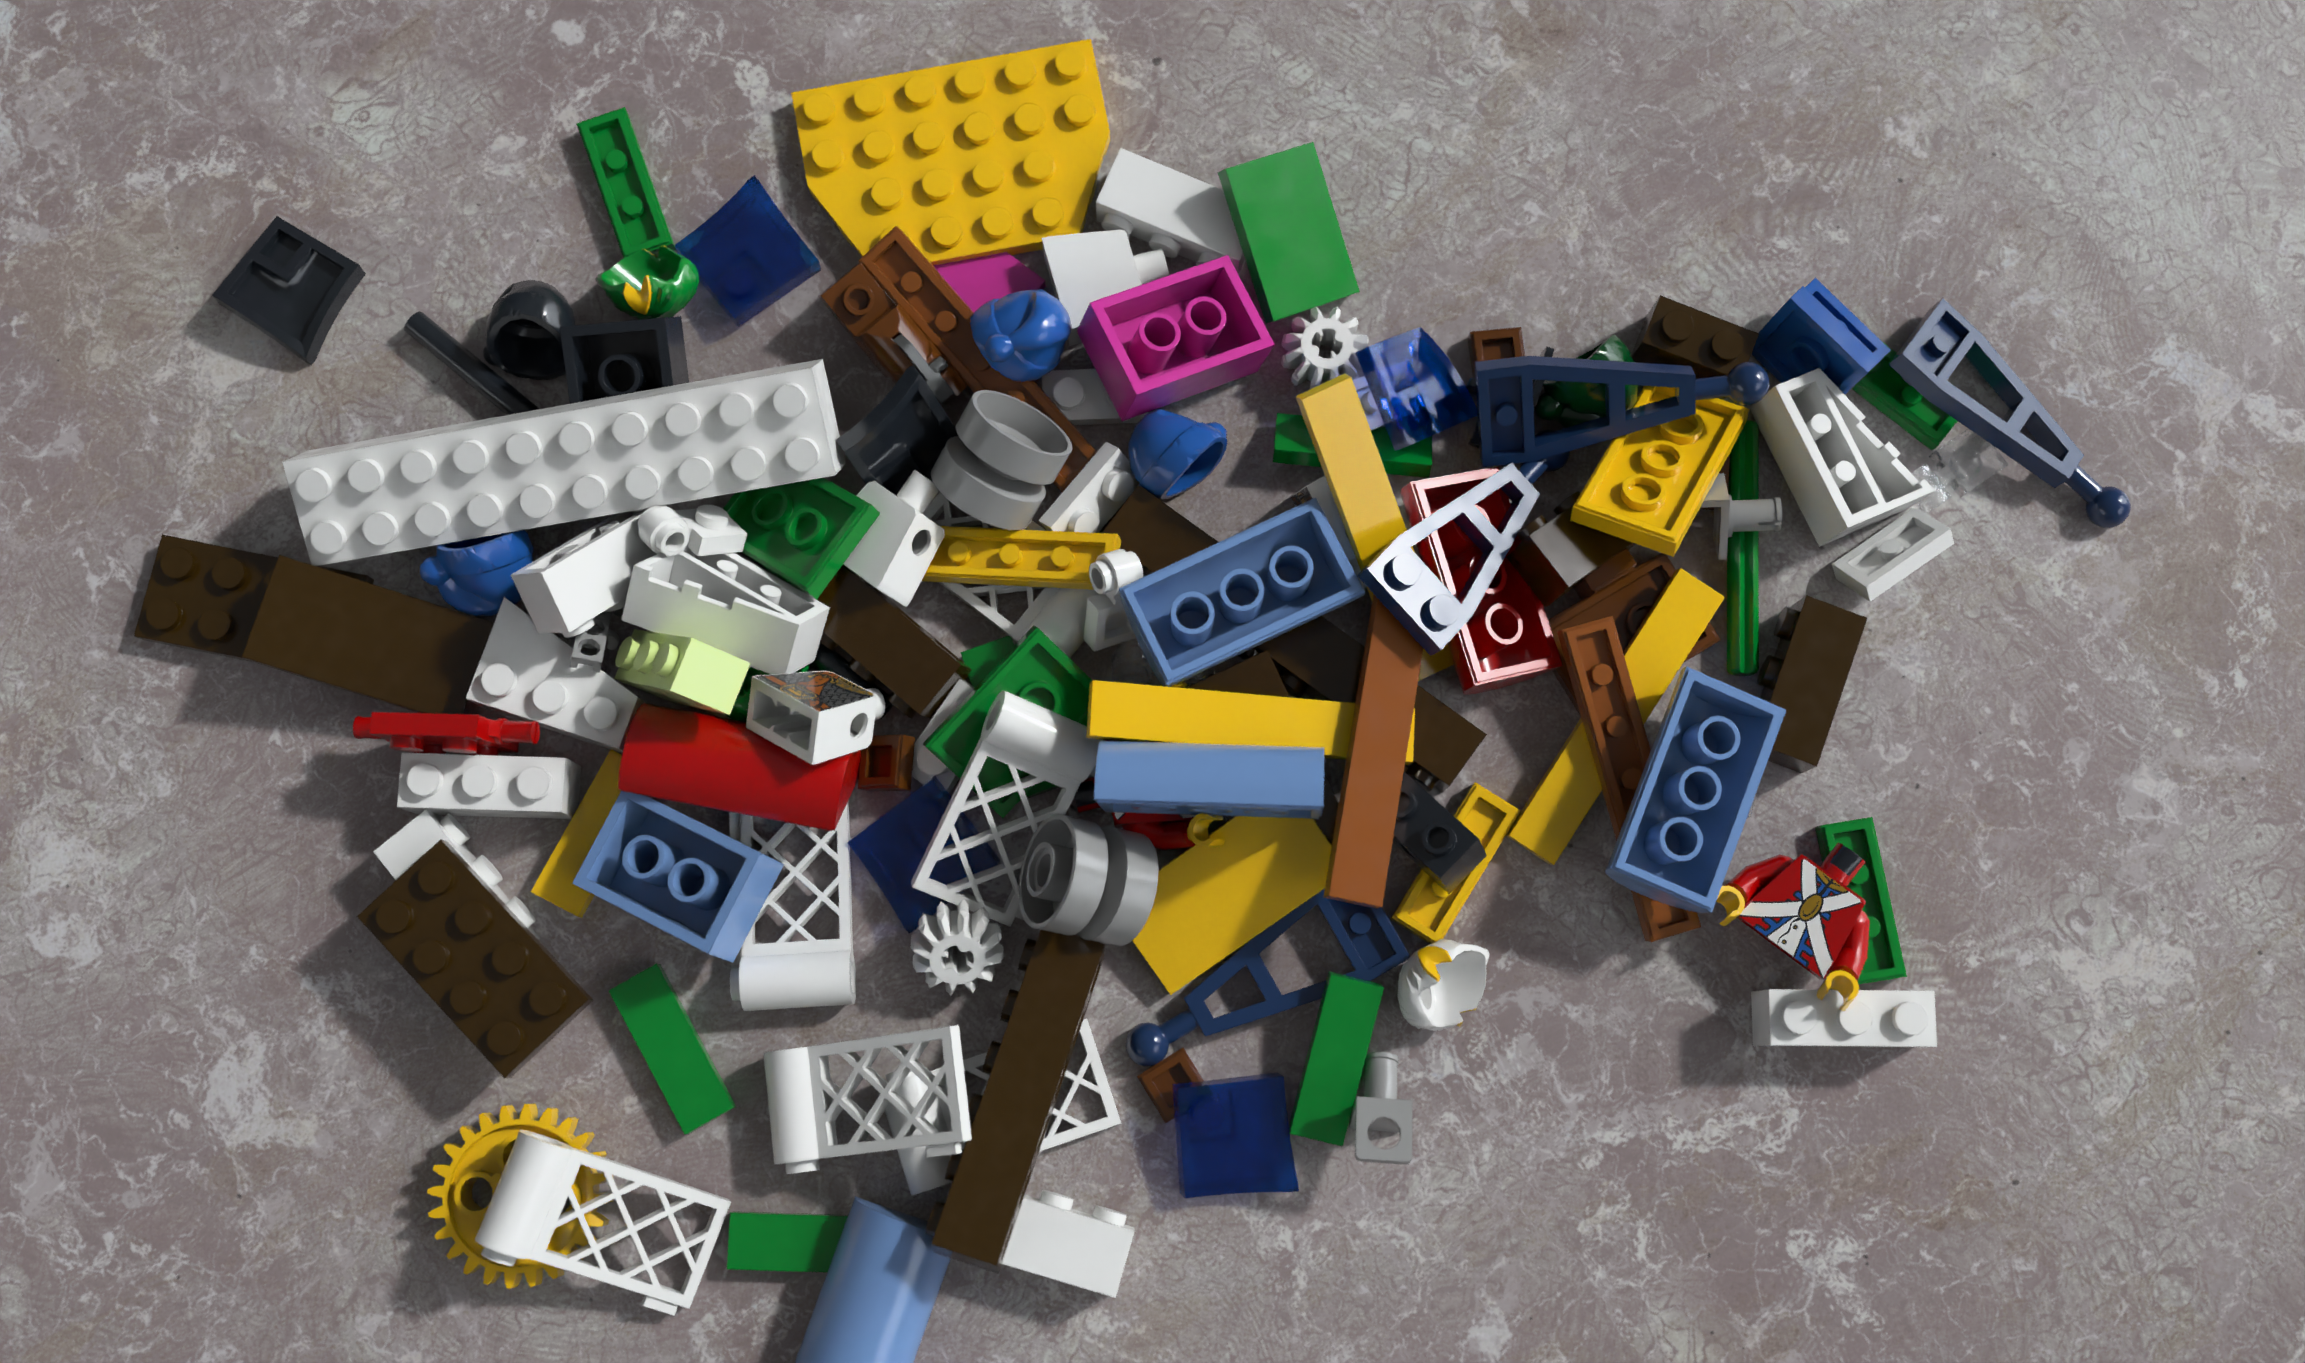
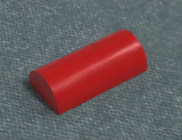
M1499 467L1409 482L1401 489L1400 494L1410 526L1413 527L1494 475L1500 471ZM1500 488L1475 504L1478 510L1496 529L1511 505L1508 496ZM1451 520L1416 543L1421 560L1447 589L1458 598L1483 553L1461 528ZM1518 536L1514 540L1473 616L1448 643L1459 682L1465 695L1483 693L1514 685L1563 666L1543 604L1507 559V556L1521 543Z
M644 703L637 710L625 740L619 770L618 790L835 831L859 778L861 750L812 765L746 728V722Z

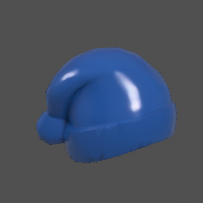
M1042 289L1019 291L1008 294L1003 298L990 300L979 307L970 318L974 341L987 362L1004 377L1021 382L1037 380L1050 373L1058 365L1072 328L1069 314L1062 303Z
M1162 409L1149 412L1135 425L1128 443V457L1132 474L1141 487L1158 499H1167L1181 494L1203 481L1220 463L1227 448V430L1217 422L1198 423L1188 417Z
M525 530L437 545L436 556L426 558L419 566L420 576L430 585L437 586L443 600L455 609L475 616H492L499 612L504 597L514 605L522 600L511 574L534 561L533 545Z

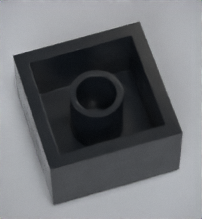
M681 316L560 327L570 404L689 383Z

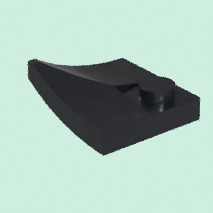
M276 216L212 296L221 306L244 319L303 361L312 365L317 359L323 342L335 319L366 274L356 262Z
M912 365L905 370L904 374L885 398L866 417L836 439V441L865 485L876 481L891 493L897 495L914 470L932 481L931 470L946 442L951 437L958 436V433L921 374Z

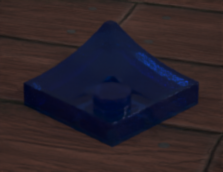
M755 175L748 179L736 194L714 215L675 244L677 253L688 258L697 267L699 281L737 327L821 271L819 260L796 233Z
M1421 327L1355 352L1395 451L1478 415L1476 405L1457 370L1443 350Z
M933 776L864 827L847 842L876 881L909 934L919 927V919L923 913L932 916L937 912V906L941 901L945 905L949 903L915 889L911 885V880L951 799V795L936 776ZM961 812L954 824L960 841L979 834L964 812ZM951 832L944 847L954 843ZM987 842L964 851L973 874L997 866L1000 861ZM959 853L936 861L929 878L947 885L967 877Z
M1277 1072L1173 1084L1180 1194L1184 1198L1239 1193L1299 1191L1289 1133L1283 1075Z

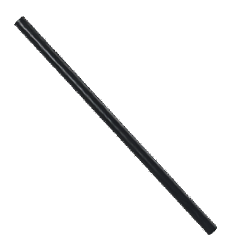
M416 312L407 320L404 326L406 333L506 415L540 409L423 312ZM820 642L815 661L810 663V665L817 671L834 672L864 689H878L885 700V712L880 718L882 719L893 706L887 699L889 695L875 683L870 684L848 666L849 662Z

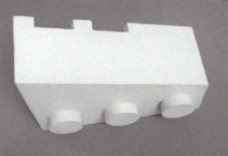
M1820 368L1774 386L1761 401L1749 408L1819 547L1905 511L1936 491L1925 479L1918 481L1897 459L1901 453L1890 442L1884 445L1862 422L1865 415Z
M686 547L677 555L666 556L663 553H659L634 565L621 620L656 633L690 637L750 663V667L769 674L795 673L815 661L830 607L735 553L697 556Z
M505 597L466 696V699L484 709L521 721H538L542 728L606 749H612L619 753H623L625 740L637 710L645 703L604 671L600 670V673L594 672V666L578 663L577 668L570 667L573 648L553 633H538L531 617Z

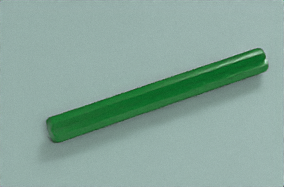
M1747 420L1728 455L1730 456L1728 493L1731 495L1732 500L1759 499V426L1755 421ZM1759 531L1733 532L1732 537H1728L1727 671L1730 675L1751 676L1759 670Z

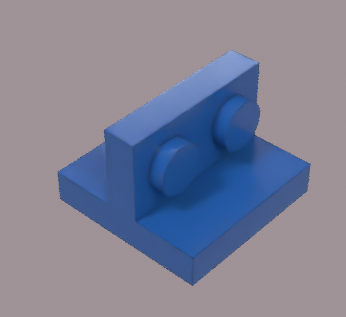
M1814 278L1806 287L1802 286L1758 332L1759 335L1752 355L1780 383L1820 368L1846 394L1891 350L1818 279Z

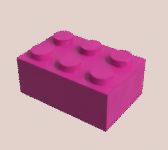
M1228 255L1090 302L1077 329V333L1121 421L1256 373L1275 345Z

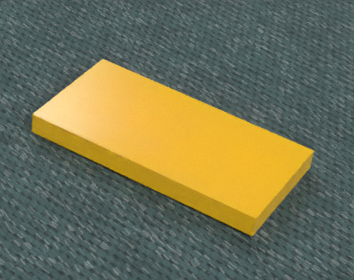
M1644 386L1633 408L1674 397L1675 387ZM1719 398L1696 400L1694 415L1613 438L1575 502L1570 520L1674 557L1743 430L1750 409Z
M1234 816L1208 835L1210 839H1225L1223 846L1205 847L1195 845L1158 870L1157 891L1152 910L1144 927L1132 941L1170 995L1325 888L1332 844L1314 819Z

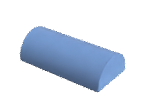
M1316 498L1119 588L1120 598L1136 639L1161 685L1165 687H1171L1365 595V591Z
M1684 667L1678 677L1605 873L1622 886L1661 903L1693 912L1712 913L1786 709L1692 668Z
M1135 741L1099 742L1095 770L1094 800L1105 812L1182 815L1204 813L1221 816L1319 819V816H1322L1324 747Z
M855 1196L794 1363H914L951 1260L949 1257L934 1253L931 1245L933 1236L926 1234L928 1221Z

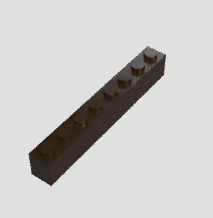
M1140 485L1137 486L1102 532L1119 535L1121 539L1120 549L1126 552L1132 551L1138 556L1143 568V577L1219 543ZM1320 616L1238 656L1246 660L1268 650L1287 692L1298 698L1305 693L1313 700L1356 703L1365 647L1323 616ZM1417 685L1414 704L1413 763L1405 765L1408 768L1405 773L1424 790L1431 792L1435 787L1443 793L1455 780L1487 734Z

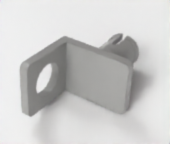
M1724 473L1718 474L1700 507H1714L1713 537L1718 560H1727L1728 537H1732L1733 532H1780L1782 529V524L1779 522L1782 521L1780 497L1773 499L1732 500L1731 495L1728 493Z
M1372 1052L1366 1056L1364 1063V1097H1356L1349 1126L1350 1129L1355 1130V1158L1357 1161L1407 1165L1412 1160L1413 1100L1397 1099V1066L1399 1058L1395 1054ZM1367 1131L1398 1132L1400 1140L1391 1149H1380L1371 1143Z

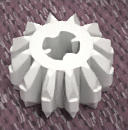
M1315 306L1310 310L1309 322L1298 316L1293 319L1291 328L1294 333L1283 335L1281 346L1289 352L1282 356L1281 363L1283 368L1296 369L1291 379L1294 386L1302 384L1308 379L1311 381L1310 390L1344 373L1351 376L1352 380L1359 378L1356 370L1365 369L1368 364L1369 357L1361 351L1367 348L1369 340L1367 335L1354 334L1359 324L1356 317L1341 323L1339 321L1341 311L1338 307L1331 310L1329 318H1323L1322 312ZM1320 345L1331 347L1330 358L1318 356Z
M964 899L959 903L956 911H950L941 901L937 906V917L922 914V917L919 919L920 931H916L911 935L910 948L915 953L913 955V967L916 972H926L925 982L929 988L941 982H946V991L951 996L957 989V985L964 984L969 991L974 993L977 988V978L992 982V978L995 975L994 964L1001 963L1004 953L1003 946L999 942L1002 939L1001 928L998 923H989V912L986 911L985 907L970 914L968 903Z

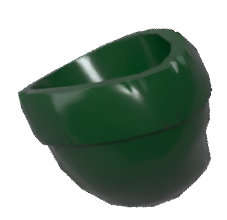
M1615 335L1610 336L1594 349L1575 358L1634 362L1628 347ZM1544 380L1543 387L1545 392L1539 396L1537 405L1534 408L1541 419L1557 420L1564 428L1605 417V383ZM1625 385V410L1634 407L1637 401L1638 385Z

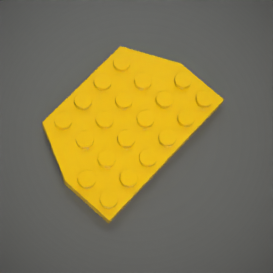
M1091 39L791 92L810 194L819 206L823 207L838 226L841 234L857 250L861 257L895 226L902 229L933 266L1004 252L1016 255L1043 250L1042 238L1083 232L1089 204L1092 203L1101 164L1110 143V129Z

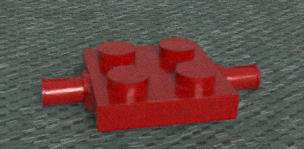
M371 712V717L357 716L354 719L353 735L357 739H385L387 742H390L389 749L428 754L454 752L465 753L464 755L498 756V752L518 753L519 743L537 744L540 737V725L538 721H507L506 718L491 720L472 714Z

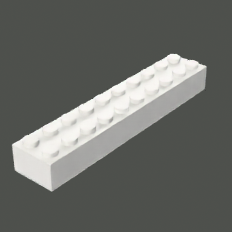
M823 359L305 451L282 462L311 565L313 566L646 509L652 506H663L835 476L846 464L843 450L836 441L840 435Z

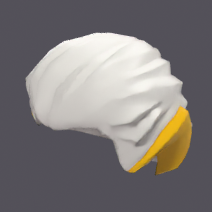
M1440 939L1415 951L1402 966L1399 975L1397 997L1403 1017L1417 1029L1441 1031L1446 1028H1453L1456 1025L1460 1027L1463 1023L1460 1013L1476 1010L1483 996L1486 986V965L1489 959L1488 949L1478 945L1462 944L1453 940Z

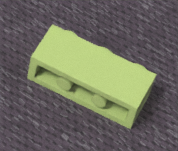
M634 629L632 636L627 637L622 642L617 652L615 664L619 668L614 679L673 703L730 715L750 663L690 637Z

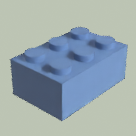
M621 791L572 884L707 954L733 963L784 864L648 796Z

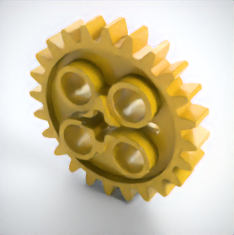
M524 1104L518 1118L513 1105L501 1106L500 1122L490 1112L479 1114L481 1131L471 1125L460 1127V1134L465 1144H445L443 1148L453 1159L451 1164L433 1166V1170L444 1177L445 1181L444 1185L428 1188V1194L442 1198V1206L428 1212V1217L445 1218L446 1226L440 1229L434 1237L436 1240L452 1237L455 1241L446 1255L448 1259L464 1254L468 1256L463 1270L464 1274L474 1273L484 1266L483 1284L495 1283L502 1272H504L506 1289L517 1287L523 1273L530 1287L542 1284L543 1268L553 1280L564 1275V1269L532 1259L517 1258L514 1266H508L483 1257L481 1253L484 1246L477 1243L475 1238L489 1204L487 1207L482 1208L472 1198L473 1185L479 1178H484L490 1183L494 1194L520 1130L535 1132L563 1142L573 1148L588 1152L586 1148L592 1142L595 1134L593 1132H586L577 1137L573 1135L578 1123L576 1117H568L560 1125H557L558 1108H547L540 1119H538L536 1104ZM606 1151L591 1153L603 1158L607 1155ZM580 1165L572 1185V1190L579 1205L604 1194L599 1192V1185L607 1182L603 1172H597L596 1169ZM571 1204L565 1212L573 1209ZM598 1207L583 1214L589 1228L591 1226L601 1227L609 1223V1219L597 1212ZM578 1218L556 1227L547 1249L568 1255L578 1250V1245L583 1247L588 1245L589 1243Z

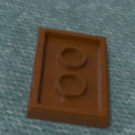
M1660 553L1636 567L1626 576L1602 588L1591 597H1585L1548 619L1563 665L1552 672L1580 716L1557 631L1613 616L1622 651H1624L1676 570L1666 554ZM1710 622L1684 662L1721 641Z

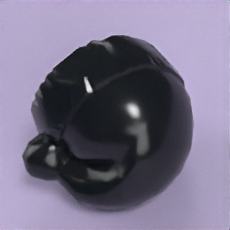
M537 280L521 281L505 289L494 303L486 322V346L483 349L484 360L488 364L498 366L517 377L532 380H549L565 374L560 327L575 326L573 309L566 298L554 286Z

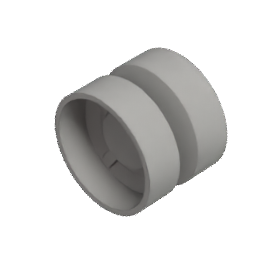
M991 390L977 391L972 395L956 425L958 436L951 437L946 442L931 470L932 481L943 496L970 516L1002 529H1025L1030 524L1046 496L1044 485L1055 481L1072 452V443L1067 434L1053 420L1031 405L1004 393Z
M1063 814L1049 816L1035 831L1022 863L1019 879V904L1025 922L1034 929L1068 936L1077 933L1083 939L1109 945L1123 946L1130 943L1144 927L1154 904L1158 884V859L1152 841L1141 833L1113 826L1100 828L1095 822Z

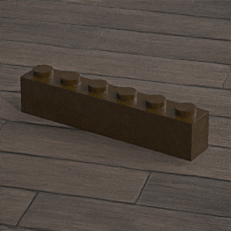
M1040 930L1037 941L1030 938L1027 939L1018 966L1019 970L1026 972L1019 991L1009 990L1000 1020L1007 1022L1008 1025L1001 1043L992 1040L983 1064L982 1072L990 1075L984 1094L974 1093L968 1106L972 1140L966 1142L964 1149L961 1148L962 1153L951 1155L945 1179L953 1183L946 1203L936 1201L929 1217L926 1234L933 1236L931 1245L934 1253L999 1274L1104 960L1105 944L1086 940L1077 935L1068 936Z

